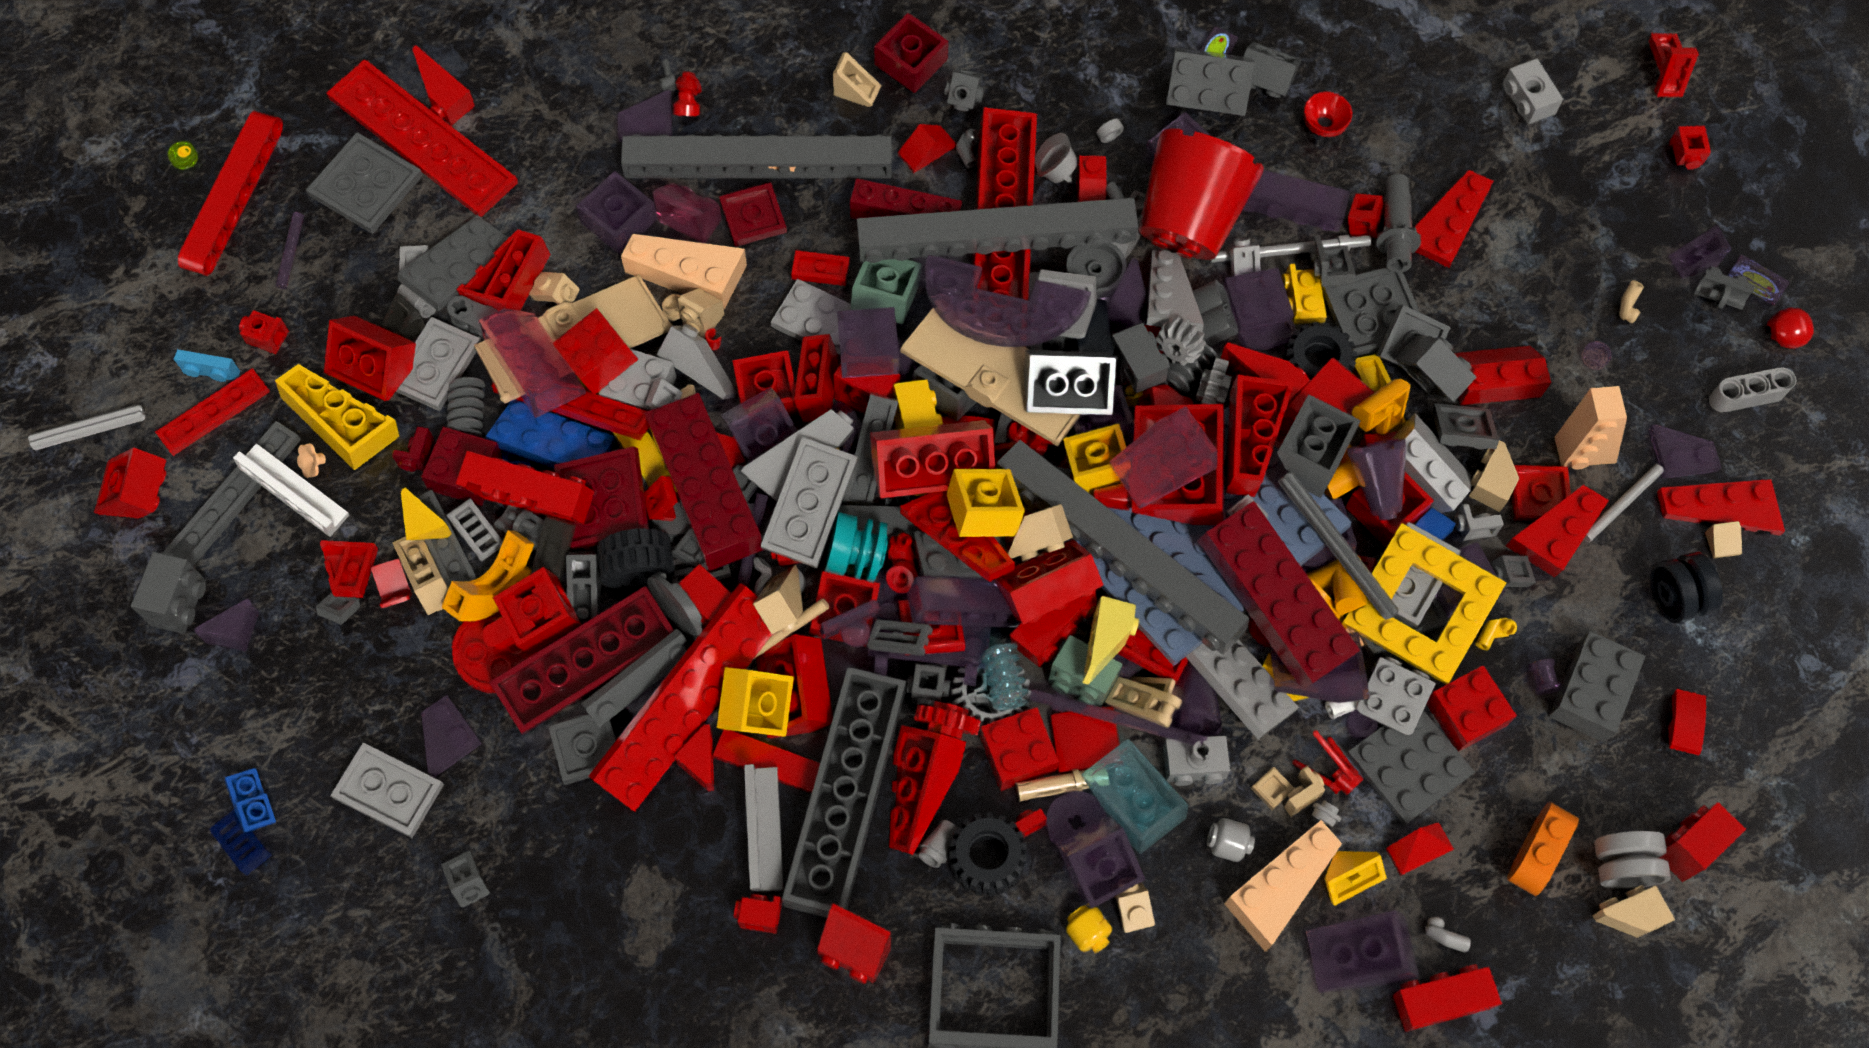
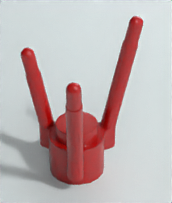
M1314 730L1312 732L1314 737L1339 767L1331 775L1335 779L1334 782L1320 773L1318 774L1324 784L1335 794L1341 790L1345 795H1348L1364 778L1351 765L1332 737H1328L1326 741L1317 730ZM1297 760L1292 761V764L1301 770L1306 767V765Z

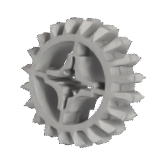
M993 653L989 654L988 661H985L983 656L979 655L977 656V664L969 659L966 664L967 669L959 668L958 674L960 677L953 679V685L956 686V688L951 689V696L956 698L953 704L968 709L967 716L981 721L979 732L983 725L1024 712L1022 709L1025 710L1030 707V702L1026 699L1031 698L1032 691L1025 689L1030 685V680L1021 679L1025 674L1024 669L1014 671L1017 664L1015 660L1011 661L1008 665L1005 664L1006 656L1004 655L1000 657V661H994L995 656ZM992 674L1000 675L1007 680L998 681ZM981 676L982 686L974 689V693L967 694L969 684L975 678ZM987 684L989 689H993V693L996 691L995 701L993 697H989V694L986 695ZM1015 692L1016 699L1008 709L1002 711L1001 700L1008 697L1010 693ZM975 706H986L991 713L980 711Z

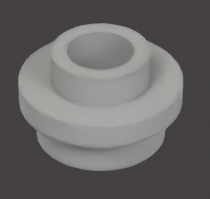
M1324 800L1321 805L1316 802L1314 803L1313 807L1315 809L1311 815L1318 820H1322L1326 825L1333 827L1336 822H1340L1342 819L1337 815L1339 809Z

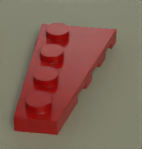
M1469 170L1414 227L1417 233L1421 234V244L1415 252L1449 268L1493 181Z
M1771 479L1663 487L1657 491L1662 515L1666 519L1699 524L1701 522L1721 524L1739 521L1740 526L1746 531H1769L1770 534L1779 536L1785 532Z
M947 491L928 493L900 506L901 515L988 582L1014 571L1015 562L994 537H959L946 495Z

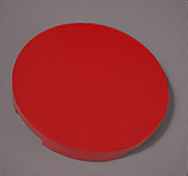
M500 611L482 620L464 621L456 631L452 642L453 662L458 674L469 686L486 693H495L489 683L490 681L532 656L518 648L515 643L502 651H498L487 645L484 641V627L502 617Z

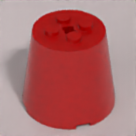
M1165 129L1160 133L1138 231L1142 236L1150 240L1152 244L1174 251L1181 257L1213 260L1218 255L1264 172V167L1260 163L1255 165L1253 163L1254 156L1245 150L1219 138L1196 131L1193 136L1183 135V130Z

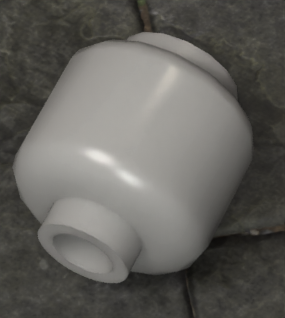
M1222 818L1217 823H1212L1207 837V846L1211 847L1213 855L1234 862L1241 861L1245 854L1250 855L1255 842V838L1250 836V828L1247 824L1227 818Z

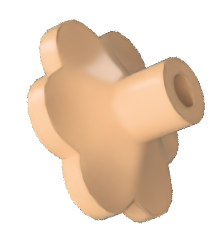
M311 443L300 445L298 448L299 456L297 457L298 466L302 469L304 477H316L319 473L318 466L325 463V455L323 453H316Z

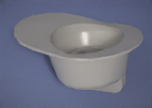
M1065 133L1051 136L1037 151L1035 165L1039 177H1045L1053 183H1059L1063 180L1069 183L1073 181L1072 173L1078 165V159L1071 149L1069 138Z

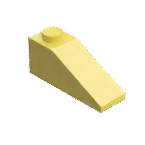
M1101 596L1093 614L1083 677L1084 684H1089L1125 646L1129 635H1135L1139 623V618H1135L1136 605Z

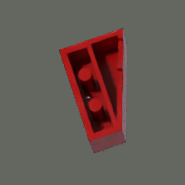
M518 229L493 253L494 257L484 267L479 266L475 270L476 275L466 285L461 284L456 289L460 296H465L480 304L493 307L503 314L504 319L514 322L528 298L536 278L542 272L551 255L542 236Z

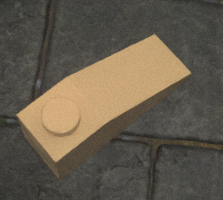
M405 536L393 542L409 581L426 613L430 615L442 610V604L448 592V587L425 540L406 541Z
M796 565L771 577L753 603L771 634L779 630L785 633L798 625L797 621L803 612L799 572Z

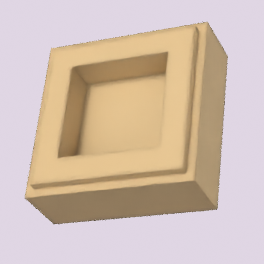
M1275 767L1269 770L1251 787L1271 810L1278 806L1295 789Z

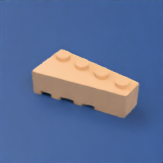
M632 234L621 255L625 273L633 276L639 274L644 280L681 294H686L700 288L721 300L724 310L747 266L745 249L638 234Z
M1619 386L1590 388L1556 434L1555 442L1561 466H1568L1578 470L1589 465L1617 463L1627 420Z
M1322 820L1239 888L1225 902L1226 907L1265 952L1274 944L1342 845Z

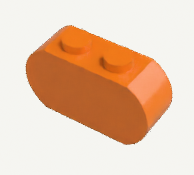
M1552 802L1547 803L1533 823L1508 872L1507 880L1534 896L1540 894L1552 877L1578 825L1579 818Z

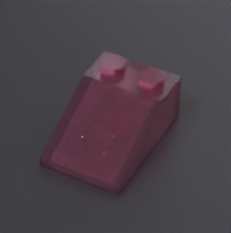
M1185 406L1160 419L1109 461V465L1138 508L1141 509L1217 469V449Z

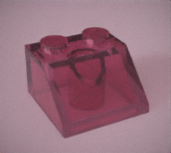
M671 183L657 188L653 192L659 222L701 243L706 244L722 220L720 206L713 199L703 198L686 186L680 187Z

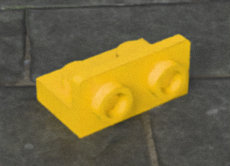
M1295 263L1289 264L1286 273L1282 274V288L1287 290L1288 298H1286L1285 308L1286 313L1291 314L1292 324L1325 322L1327 316L1320 277L1314 275V269L1296 270Z

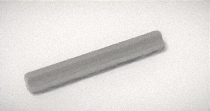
M137 404L36 432L28 436L29 444L34 450H39L140 422L146 418L145 411L141 405Z

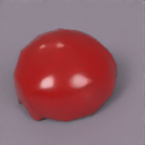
M1788 307L1774 313L1767 323V326L1771 328V339L1785 348L1796 349L1802 347L1811 340L1814 334L1812 319L1801 308Z

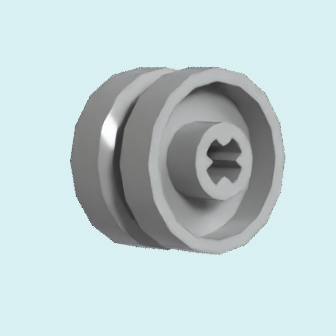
M1631 831L1606 835L1594 841L1597 859L1606 862L1598 868L1601 886L1617 889L1637 888L1641 885L1644 887L1659 885L1671 880L1668 861L1659 858L1667 852L1664 834L1652 831Z

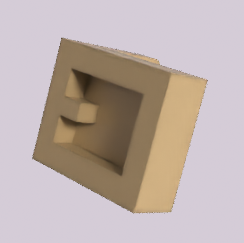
M1308 766L1303 768L1298 775L1303 785L1287 795L1290 799L1284 808L1290 817L1320 799L1325 792L1322 778L1316 771L1312 772Z

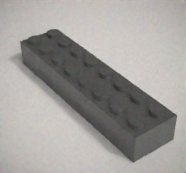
M847 667L782 898L784 907L828 918L833 904L845 910L848 909L906 693V681Z

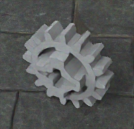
M1216 357L1212 371L1205 369L1195 400L1202 401L1201 404L1224 405L1232 380V376L1226 375L1229 364L1228 360Z

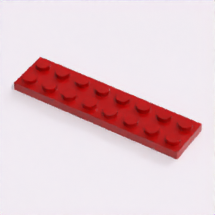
M365 59L327 92L328 98L408 162L421 169L422 173L475 215L482 217L518 184L516 176Z
M741 583L588 776L634 812L675 761L674 756L693 737L720 703L725 667L745 670L773 635L753 605L758 596Z

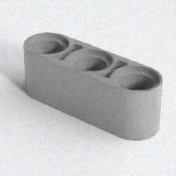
M1775 368L1726 378L1710 394L1709 404L1716 411L1729 412L1778 402L1796 385V376L1790 369Z

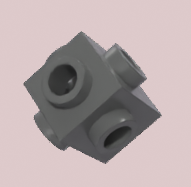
M957 68L953 72L952 80H947L945 95H949L947 103L953 104V108L960 111H969V108L973 109L977 102L981 103L984 94V87H981L983 73Z
M916 664L915 674L909 675L907 693H912L911 703H915L917 706L932 707L934 701L942 702V698H948L950 680H945L946 668H941L934 664Z

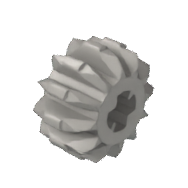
M1179 316L1173 320L1169 319L1161 327L1156 341L1159 343L1158 350L1164 351L1166 357L1171 358L1173 364L1178 361L1181 365L1185 366L1187 363L1196 361L1201 355L1206 344L1203 339L1205 334L1198 331V325H1192L1189 318L1185 321Z

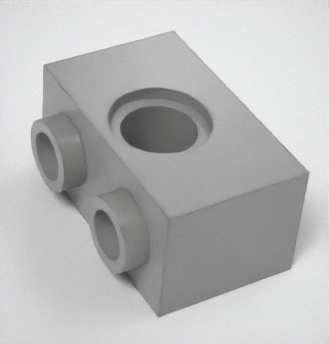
M1538 59L1510 68L1503 82L1505 92L1511 96L1517 106L1518 113L1524 117L1528 124L1555 115L1563 101L1562 96Z

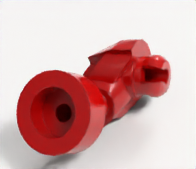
M685 71L676 80V87L680 92L679 99L673 104V115L700 116V104L694 100V96L702 92L701 85L694 73Z
M907 533L892 536L887 545L888 560H891L893 565L886 574V581L888 586L898 593L909 592L918 579L913 561L915 555L911 547L913 540Z

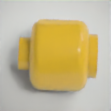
M1083 905L1067 917L1069 923L1066 926V932L1080 951L1087 952L1092 949L1094 953H1097L1110 943L1107 937L1111 934L1112 927L1097 907L1088 908L1087 905Z

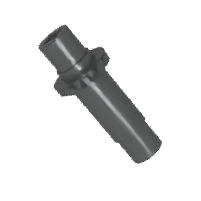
M1394 174L1385 180L1384 230L1377 234L1376 245L1378 250L1386 255L1388 270L1402 273L1409 270L1412 266V253L1420 247L1421 234L1417 233L1416 228L1412 227L1409 179L1405 175Z

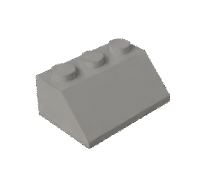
M1413 414L1379 453L1388 463L1394 460L1434 500L1429 509L1434 508L1440 513L1454 511L1471 490V474L1444 444L1439 443L1436 435L1417 414Z

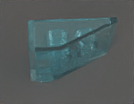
M1129 739L1082 773V778L1114 824L1139 854H1142L1187 818L1188 804Z

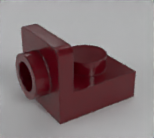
M417 427L415 436H411L409 440V452L393 450L392 457L397 465L405 471L424 470L430 458L435 439L428 428Z

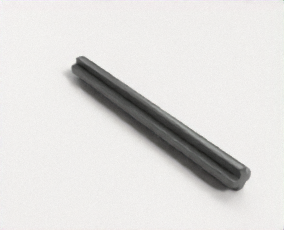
M1288 472L1278 481L1281 487L1385 620L1394 617L1399 612V608L1295 474Z

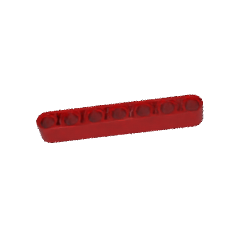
M257 111L251 112L180 250L178 265L181 269L206 276L213 272L282 134L283 122L281 118Z

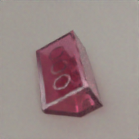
M504 308L479 320L485 342L535 418L586 394L585 388L552 344V339L534 313Z

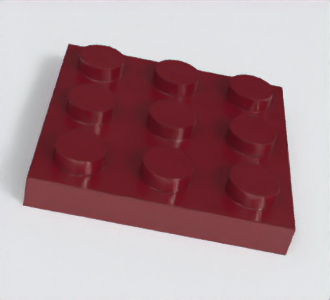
M633 446L554 465V471L560 474V478L568 480L569 476L583 479L586 481L585 486L595 491L584 525L560 519L565 550L571 551L598 545L605 537L623 530L649 529L638 448Z

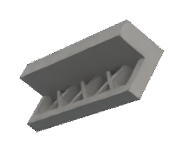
M754 764L744 765L750 889L753 893L784 891L777 767L756 769Z

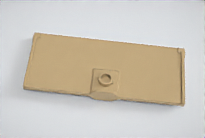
M638 274L576 302H564L549 308L543 316L478 344H474V347L498 390L500 400L505 404L544 387L552 381L560 380L575 373L552 343L596 308L610 322L629 348L668 333L672 324L664 315L645 282Z
M942 297L937 300L932 310L900 349L902 354L963 389L969 398L984 407L995 408L1056 446L1061 443L1081 415L1026 412L1024 365L1025 350L1029 349Z

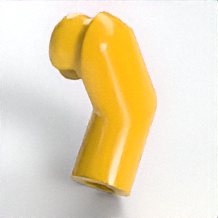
M1508 618L1487 621L1475 643L1476 646L1488 651L1495 638L1507 637L1517 631L1516 622Z

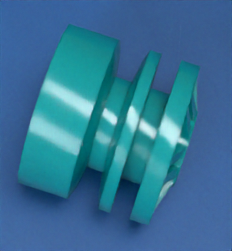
M838 512L831 534L824 571L844 576L849 564L855 565L854 578L860 579L863 568L866 567V580L874 583L880 568L883 566L886 555L888 523L879 522L876 533L873 534V520L868 519L863 531L857 530V516Z

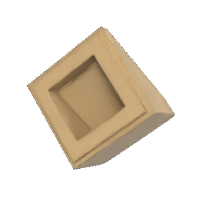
M1739 521L1714 524L1705 532L1713 559L1742 554L1741 526Z

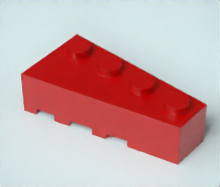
M1237 375L1230 391L1226 475L1227 494L1243 496L1249 494L1250 497L1256 496L1263 482L1295 382Z
M470 451L466 452L456 481V485L482 499L520 509H527L532 512L583 525L595 492L585 486V480L569 476L567 480L560 478V474L549 470L539 472L528 465L520 463L515 465L500 458H491Z

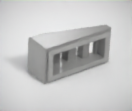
M471 498L446 515L449 522L481 562L501 548L503 540ZM472 512L474 516L461 525L459 520ZM477 521L480 522V526L470 533L466 532L465 529ZM484 529L488 532L478 541L474 542L472 540L474 536ZM493 538L495 543L483 551L479 549V546Z

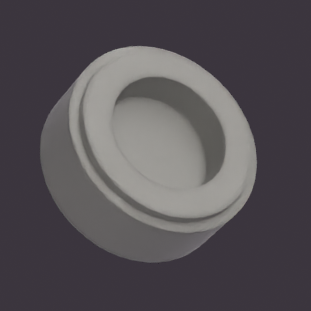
M1112 119L1102 125L1096 134L1101 142L1107 143L1117 138L1123 132L1124 127L1119 119Z

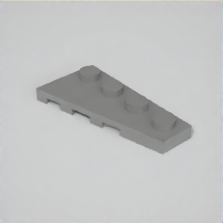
M1152 250L1146 325L1162 327L1169 319L1173 320L1179 316L1183 321L1189 318L1190 323L1198 325L1197 330L1202 332L1204 322L1181 257L1176 253L1166 250Z

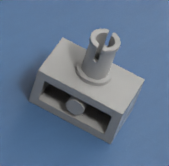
M1226 736L1166 739L1162 747L1166 782H1175L1177 786L1190 785L1193 781L1204 780L1206 784H1217L1223 782V779H1226L1230 773Z

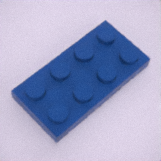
M516 399L510 401L486 435V439L497 442L500 449L553 469L556 464L610 452L615 445V436Z

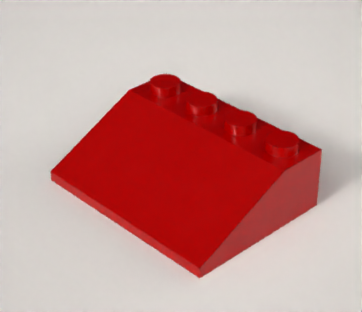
M1223 404L1135 406L1132 513L1191 525H1218L1224 521L1225 418Z

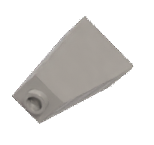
M831 409L744 466L741 472L774 501L778 502L802 437L839 450L854 432V428L851 426L853 420L841 410L835 413Z

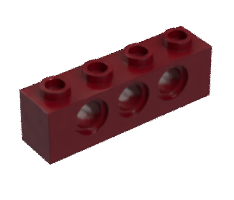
M856 179L850 200L852 219L962 211L961 200L862 179Z

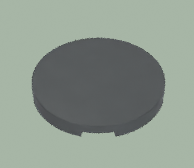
M657 572L647 580L649 591L674 630L678 629L691 646L703 631L701 628L702 616L678 583H669L665 579L667 577L665 573Z

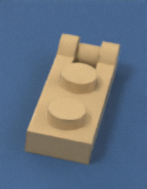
M1119 676L1105 703L1115 709L1169 728L1172 722L1170 717L1175 709H1179L1182 700L1173 694ZM1161 703H1163V706H1162L1160 712H1158V709H1159Z

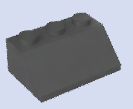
M1025 350L1024 389L1026 412L1112 415L1116 357L1106 352Z
M1308 394L1277 454L1287 472H1293L1309 493L1321 498L1361 420Z

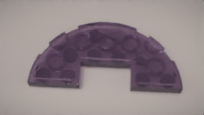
M928 255L926 261L925 287L935 312L948 326L958 333L988 345L1023 347L1051 340L1070 329L1080 319L1091 297V292L1036 280L1030 301L977 289L982 275V267Z

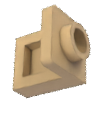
M540 272L529 295L535 301L555 302L559 305L564 302L573 303L579 288L564 273Z
M1128 880L1120 883L1119 887L1112 888L1113 896L1117 900L1122 929L1125 933L1155 926L1149 893L1142 882Z

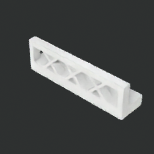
M257 443L246 455L238 452L233 457L241 471L329 537L348 518L349 513Z

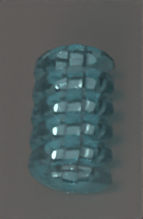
M1016 643L994 645L986 649L982 655V662L986 665L984 671L989 676L987 684L992 687L990 696L995 699L993 701V708L996 710H1011L1028 703L1027 700H1022L1021 697L1028 694L1029 690L1027 688H1019V685L1026 682V678L1016 677V674L1023 671V666L1013 665V663L1020 660V655L1010 653L1017 649Z

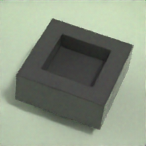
M331 592L316 606L317 614L342 625L360 608V602L358 598L335 597Z

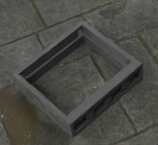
M958 924L941 925V928H935L928 1048H1057L1061 935H1053V931H1045V929H1036L1035 933H1022V929L1017 927H1005L1003 932L991 931L990 926L975 925L972 927V930L960 929ZM944 943L1049 949L1046 1037L939 1031Z

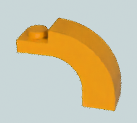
M507 530L497 558L490 569L481 577L472 581H451L442 608L459 621L482 620L499 612L493 597L531 575L532 570L526 564L534 543L517 531Z

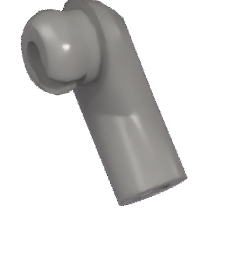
M1428 918V925L1425 927L1427 936L1448 948L1461 952L1469 950L1471 945L1470 938L1443 929L1445 923L1441 918Z

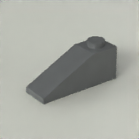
M571 550L566 555L567 597L582 625L600 614L601 579L597 550Z

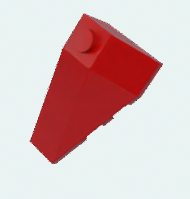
M901 725L893 764L898 765L897 781L892 782V792L896 793V807L891 811L889 848L914 854L959 772L966 741L936 732Z

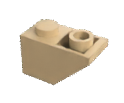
M700 288L683 294L678 299L683 325L688 324L699 331L698 335L705 338L706 331L715 328L724 316L723 302Z
M1499 440L1497 449H1487L1481 460L1485 466L1482 471L1477 469L1472 477L1471 486H1473L1469 497L1500 512L1508 502L1519 480V476L1506 444Z
M1062 504L1025 516L1008 555L1011 558L1020 556L1021 560L1024 561L1038 556L1037 550L1047 548L1048 553L1064 548V541L1073 538Z
M1643 885L1626 892L1628 898L1619 902L1617 897H1614L1599 904L1602 910L1592 915L1596 922L1637 938L1675 920L1657 886L1645 890Z

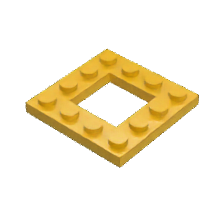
M1401 523L1371 573L1391 599L1393 598L1411 565L1462 593L1463 597L1436 642L1393 617L1385 620L1367 596V605L1349 612L1342 625L1447 685L1507 582Z

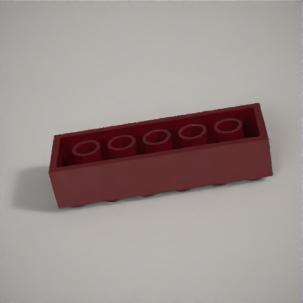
M696 393L645 412L650 433L668 476L671 477L674 490L708 571L763 551L764 549L760 547L762 538L700 394Z
M1255 501L1207 531L1198 540L1301 689L1313 684L1360 651Z
M645 586L489 683L521 734L524 735L615 678L671 634L674 629Z

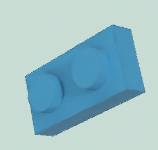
M178 349L174 357L182 372L188 376L198 377L203 375L209 376L216 381L225 382L226 380H235L240 374V370L230 358Z

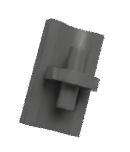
M1710 266L1705 270L1695 288L1694 294L1716 301L1715 307L1722 309L1726 304L1742 310L1748 297L1754 291V285L1748 283L1746 277L1740 275L1729 277L1723 275L1721 269Z
M508 506L504 514L494 523L497 528L507 533V530L519 532L534 543L533 549L537 552L544 547L555 531V527L552 524L536 516L531 511Z

